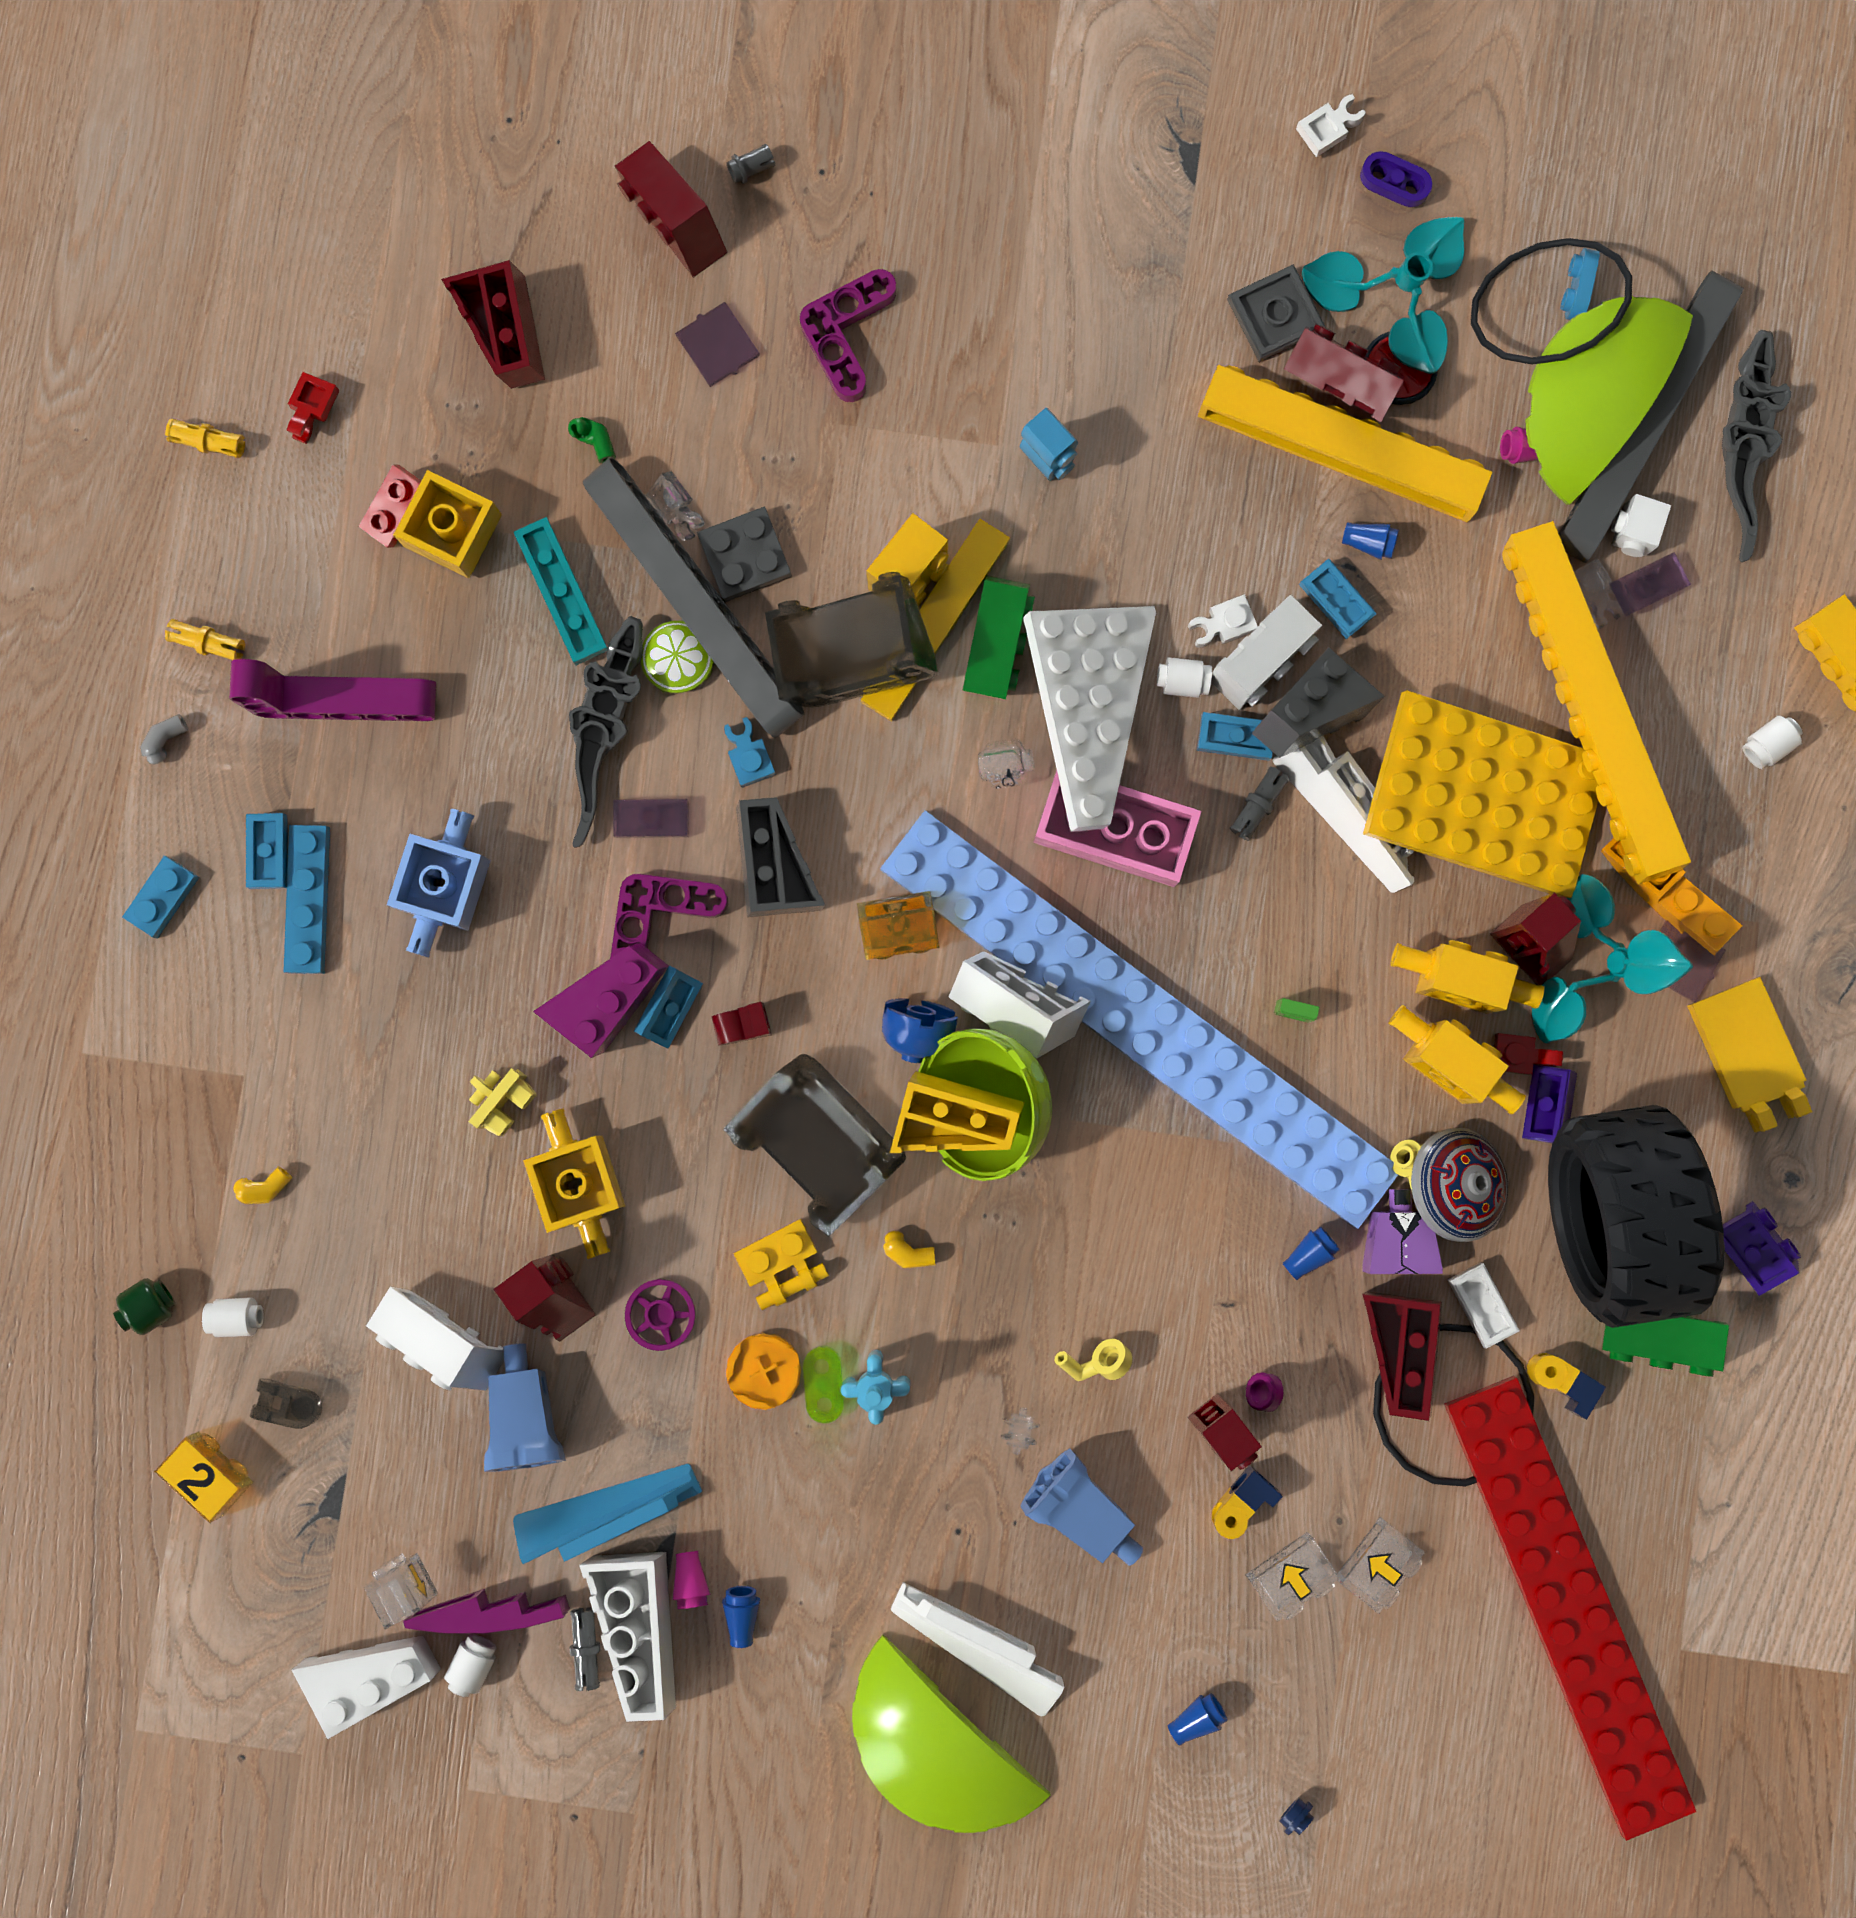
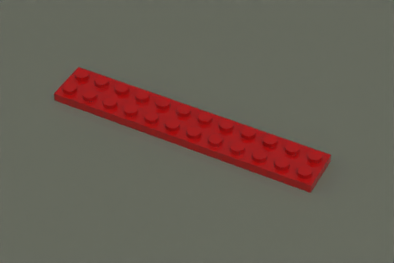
M1511 1376L1444 1403L1621 1836L1627 1841L1696 1813L1697 1810L1518 1378Z

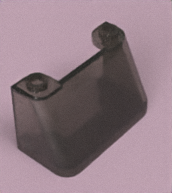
M888 572L879 575L878 581L872 584L871 592L814 608L802 606L800 601L797 600L785 601L778 604V609L765 612L778 696L781 701L803 707H821L927 680L939 674L937 659L910 580L899 572Z
M800 1054L777 1071L723 1129L730 1136L733 1144L739 1149L755 1151L762 1147L813 1199L808 1205L810 1222L814 1227L822 1230L828 1237L906 1160L904 1151L902 1153H890L894 1138L815 1058L807 1054Z

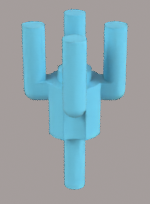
M872 1350L869 1353L867 1372L858 1381L848 1377L841 1386V1394L845 1398H857V1403L868 1412L869 1421L874 1425H878L883 1421L885 1409L889 1407L893 1397L906 1396L910 1392L911 1384L907 1376H899L896 1380H892L889 1374L883 1371V1354L880 1350Z

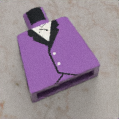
M1389 1189V1211L1371 1212L1362 1265L1363 1272L1368 1274H1443L1436 1233L1427 1226L1418 1211H1412L1411 1189Z

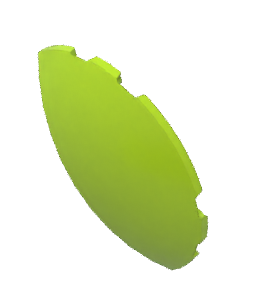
M1632 296V302L1618 327L1596 346L1563 361L1536 365L1528 388V393L1532 394L1530 416L1525 419L1528 445L1530 448L1535 449L1542 466L1539 474L1552 492L1566 505H1570L1610 463L1636 430L1661 392L1678 360L1690 330L1693 315L1685 309L1659 298ZM1624 297L1603 301L1601 305L1592 308L1588 312L1577 314L1554 335L1541 356L1564 353L1591 341L1613 322L1624 302Z
M882 1634L872 1647L860 1670L855 1701L852 1707V1723L854 1737L856 1738L861 1755V1762L878 1791L894 1807L913 1820L929 1827H937L954 1831L955 1833H976L1012 1824L1030 1814L1051 1796L1050 1792L995 1740L992 1742L938 1691V1686Z

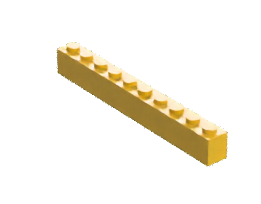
M1551 521L1511 534L1502 552L1504 564L1508 571L1512 570L1517 581L1515 585L1517 597L1522 604L1526 603L1530 614L1529 626L1531 632L1535 637L1539 636L1543 646L1542 659L1547 670L1553 671L1557 681L1555 684L1557 697L1561 704H1566L1571 716L1569 717L1570 730L1573 736L1581 741L1584 749L1582 752L1584 765L1588 772H1593L1598 784L1596 786L1597 798L1600 804L1608 809L1612 819L1610 820V830L1614 839L1622 844L1625 852L1623 861L1628 874L1634 876L1639 885L1681 871L1691 863L1690 857L1554 522Z

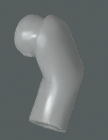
M178 714L153 725L149 729L140 749L142 756H146L150 764L155 765L166 759L167 752L163 749L166 740L188 731L184 718Z

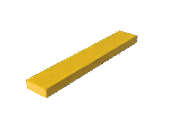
M979 518L950 562L949 567L943 573L861 698V703L889 721H893L1010 542L1009 536Z

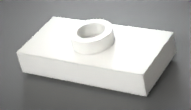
M1480 1262L1448 1279L1453 1292L1484 1348L1487 1349L1520 1331L1484 1263Z

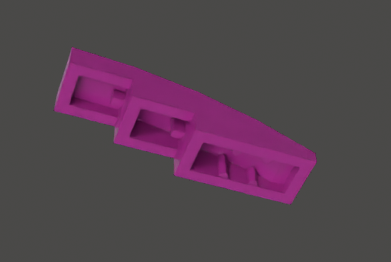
M482 1589L414 1611L403 1620L405 1629L437 1633H490L527 1628L565 1617L570 1607L566 1595L529 1606L526 1592L489 1603L486 1591Z

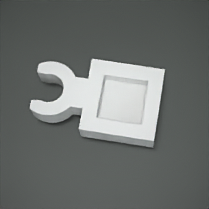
M1353 94L1345 96L1335 111L1327 103L1298 122L1296 130L1315 157H1318L1346 139L1349 132L1346 127L1353 128L1362 122L1366 113L1364 110L1359 111L1357 114H1350L1346 110L1354 102L1355 97Z
M1245 594L1211 607L1209 609L1211 619L1196 617L1188 624L1189 630L1201 627L1206 632L1205 637L1196 640L1195 646L1198 648L1208 645L1216 635H1219L1222 644L1248 635L1258 627Z

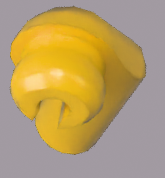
M277 1166L264 1182H253L247 1178H241L235 1182L233 1191L236 1199L241 1203H269L288 1184L292 1176L286 1170Z
M890 1231L885 1235L883 1249L886 1255L902 1268L936 1265L934 1247L913 1249L904 1241V1234L900 1231Z

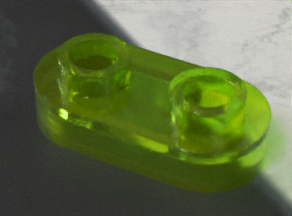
M817 1346L807 1353L803 1362L806 1410L814 1421L830 1423L841 1415L844 1407V1396L841 1394L843 1383L841 1359L833 1348ZM823 1359L827 1361L829 1370L825 1373L818 1372L815 1369V1362L817 1360ZM828 1398L832 1403L831 1409L828 1411L819 1409L818 1400Z

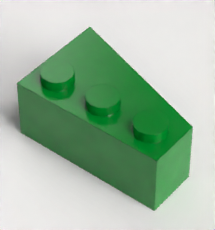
M987 576L984 580L963 691L1006 699L1008 690L1016 691L1020 670L1013 669L1015 655H1023L1027 633L1021 632L1023 617L1032 611L1035 596L1028 595L1030 584Z
M1689 1316L1614 1328L1605 1325L1602 1350L1610 1351L1609 1358L1633 1363V1357L1638 1356L1649 1358V1366L1673 1370L1674 1363L1690 1366L1689 1373L1713 1377L1714 1370L1722 1372L1724 1370L1729 1325L1726 1322L1708 1321Z

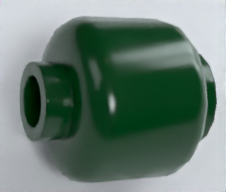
M144 1278L117 1296L116 1304L119 1310L115 1311L113 1315L125 1332L132 1329L139 1335H145L172 1317L171 1307L176 1303L162 1281L154 1282L149 1278Z

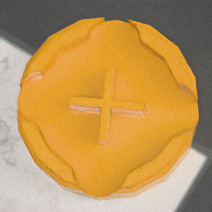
M758 1333L748 1336L735 1346L727 1361L726 1377L730 1389L738 1401L750 1408L767 1410L780 1406L792 1397L800 1383L802 1366L797 1351L789 1341L777 1334Z

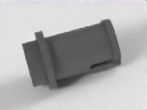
M763 144L761 147L739 157L734 154L731 156L732 160L727 162V168L735 183L741 181L743 184L748 182V177L770 167H775V161L771 160L774 157L767 144Z

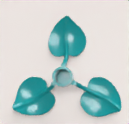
M1438 218L1415 227L1404 242L1403 251L1406 259L1399 268L1393 267L1389 272L1366 283H1360L1363 279L1364 271L1361 263L1355 256L1343 251L1324 254L1303 267L1302 277L1305 287L1311 297L1323 308L1333 312H1346L1354 309L1359 303V290L1365 291L1391 278H1395L1398 287L1403 291L1411 292L1412 298L1408 309L1409 318L1397 320L1390 330L1388 337L1390 350L1394 357L1402 364L1428 374L1436 373L1446 356L1448 344L1447 329L1441 317L1434 311L1426 310L1416 316V306L1418 298L1422 293L1421 286L1429 277L1432 279L1448 278L1461 266L1464 258V218Z
M1586 874L1578 876L1573 895L1567 899L1576 908L1574 914L1581 920L1577 938H1586L1593 932L1597 939L1614 949L1607 958V967L1610 970V974L1576 981L1570 986L1560 977H1553L1542 984L1544 986L1543 999L1538 1008H1532V1020L1538 1037L1547 1044L1572 1036L1583 1025L1586 1018V1002L1583 996L1576 992L1579 988L1609 981L1618 982L1620 978H1624L1625 985L1631 991L1644 995L1652 994L1676 983L1693 968V964L1681 953L1672 939L1660 931L1646 930L1639 933L1631 940L1628 949L1625 948L1623 943H1618L1604 935L1600 928L1608 926L1613 921L1615 916L1614 900L1610 891L1601 881Z

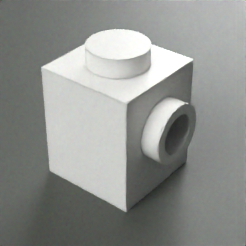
M1635 494L1624 504L1623 509L1619 510L1613 519L1611 531L1615 532L1611 545L1622 548L1621 551L1629 556H1647L1659 546L1671 505Z

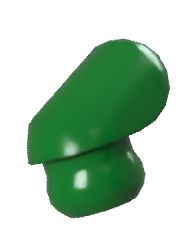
M584 417L574 418L569 422V434L581 442L594 446L599 463H603L608 457L616 458L607 428L603 424Z

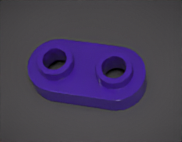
M1383 151L1374 152L1369 155L1360 172L1361 182L1368 190L1406 207H1417L1423 204L1432 189L1431 176L1425 169ZM1373 172H1380L1384 178H1375ZM1405 187H1413L1416 193L1411 194L1407 192Z

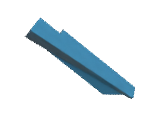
M684 1464L517 1514L513 1518V1525L522 1564L557 1547L565 1562L679 1506L678 1503L702 1492L691 1465Z

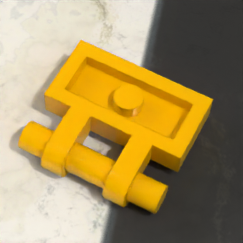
M802 1219L733 1253L749 1286L751 1287L764 1280L768 1291L756 1297L761 1310L774 1304L778 1307L786 1303L787 1298L803 1289L809 1291L818 1286L817 1282L829 1276L823 1262L810 1269L805 1260L818 1251ZM794 1265L798 1275L780 1284L775 1274Z

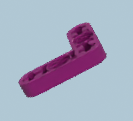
M884 269L873 270L807 304L800 313V325L807 342L836 395L845 402H855L863 397L866 392V377L841 330L887 307L894 301L896 297V281L894 276ZM879 282L882 286L887 285L886 294L881 295L879 291H874V283ZM864 289L865 296L868 295V304L864 303L863 295L859 290ZM844 297H853L858 301V307L854 312L844 313L838 308L839 301ZM812 315H816L818 319L823 318V330L826 335L820 338V332L816 325H809ZM830 344L839 345L843 349L842 357L835 361L826 359L823 356L825 347ZM845 366L849 378L852 381L858 379L855 390L851 391L848 386L843 387L844 379L840 370Z
M632 874L626 877L620 887L610 958L625 949V947L619 948L621 941L631 945L641 943L648 949L653 911L716 918L721 916L727 909L728 896L719 885L713 883L644 874ZM638 881H641L642 887L648 890L647 895L640 896L638 907L646 908L645 914L634 910L625 911L626 905L634 906V896L628 893L629 887H636ZM671 886H679L685 892L684 901L678 906H670L665 902L664 894ZM691 888H698L695 895L700 897H708L710 891H715V896L721 899L720 905H714L713 910L708 911L706 904L694 902L695 909H688L692 900ZM632 917L639 918L643 924L642 933L636 938H628L623 933L624 922Z

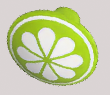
M669 621L657 626L647 635L643 642L641 658L643 672L647 679L662 692H688L701 685L710 677L713 660L684 621Z

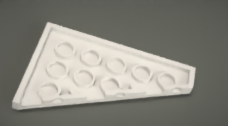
M1155 606L1030 611L1023 617L1071 832L1104 829L1111 824L1156 616Z

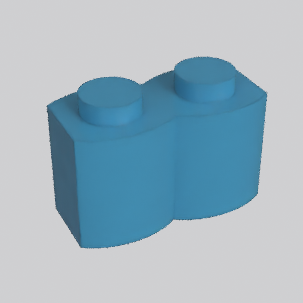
M1049 408L1043 409L1024 426L1021 432L1023 439L1019 447L1049 481H1052L1055 477L1061 480L1075 466L1073 460L1077 456L1075 449L1078 441Z

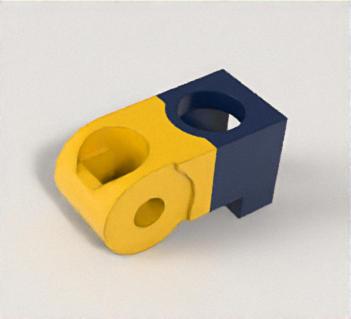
M1538 1353L1533 1355L1527 1364V1374L1535 1384L1548 1389H1555L1568 1397L1569 1401L1564 1408L1586 1420L1606 1389L1601 1383L1554 1355Z
M1249 1465L1215 1504L1211 1514L1212 1522L1221 1536L1227 1539L1239 1538L1245 1533L1249 1518L1252 1517L1264 1501L1273 1508L1283 1496L1275 1486Z

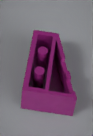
M641 943L630 945L533 1012L590 1058H593L606 1051L669 965Z

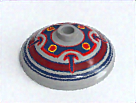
M1452 1128L1432 1135L1418 1151L1412 1168L1411 1187L1416 1208L1427 1226L1439 1236L1456 1242L1474 1241L1489 1234L1501 1220L1508 1200L1506 1169L1501 1156L1492 1143L1473 1130Z

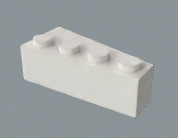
M666 1552L591 1556L579 1566L583 1579L586 1578L591 1593L589 1597L593 1613H597L603 1633L601 1635L605 1651L608 1650L613 1666L612 1676L626 1722L665 1720L676 1708Z

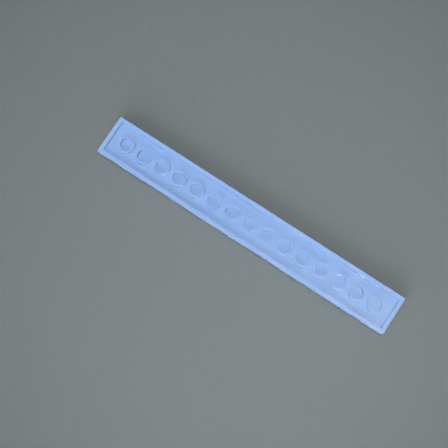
M924 810L880 868L883 873L912 895L929 893L932 910L993 956L1025 970V978L1044 987L1049 981L1058 986L1057 993L1078 1002L1080 996L1090 1000L1091 1002L1082 1023L1355 1229H1359L1398 1176L1392 1169L1393 1161Z

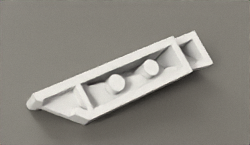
M1321 736L1313 743L1281 758L1277 755L1273 758V763L1277 768L1289 777V781L1390 892L1395 893L1414 883V877L1408 871L1407 859L1413 853V850L1363 835L1375 787L1349 751L1335 758L1324 736Z
M904 1582L902 1583L891 1606V1611L1037 1715L1045 1716L1062 1694L1064 1683L1061 1676L1033 1663L1036 1657L1034 1646Z

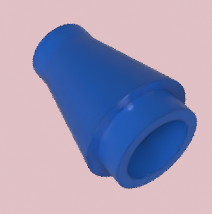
M1347 522L1342 544L1352 546L1380 560L1383 557L1392 559L1399 529L1390 528L1391 524H1354Z
M1320 1226L1314 1232L1310 1230L1289 1258L1283 1262V1265L1298 1280L1303 1275L1336 1259L1334 1255L1340 1251V1248Z
M731 1587L726 1590V1597L722 1600L730 1635V1645L735 1648H746L753 1644V1633L760 1598L756 1596V1589L753 1587Z
M1212 1693L1205 1697L1200 1695L1173 1722L1168 1724V1729L1175 1742L1181 1746L1187 1741L1221 1730V1725L1227 1722V1716L1221 1704Z

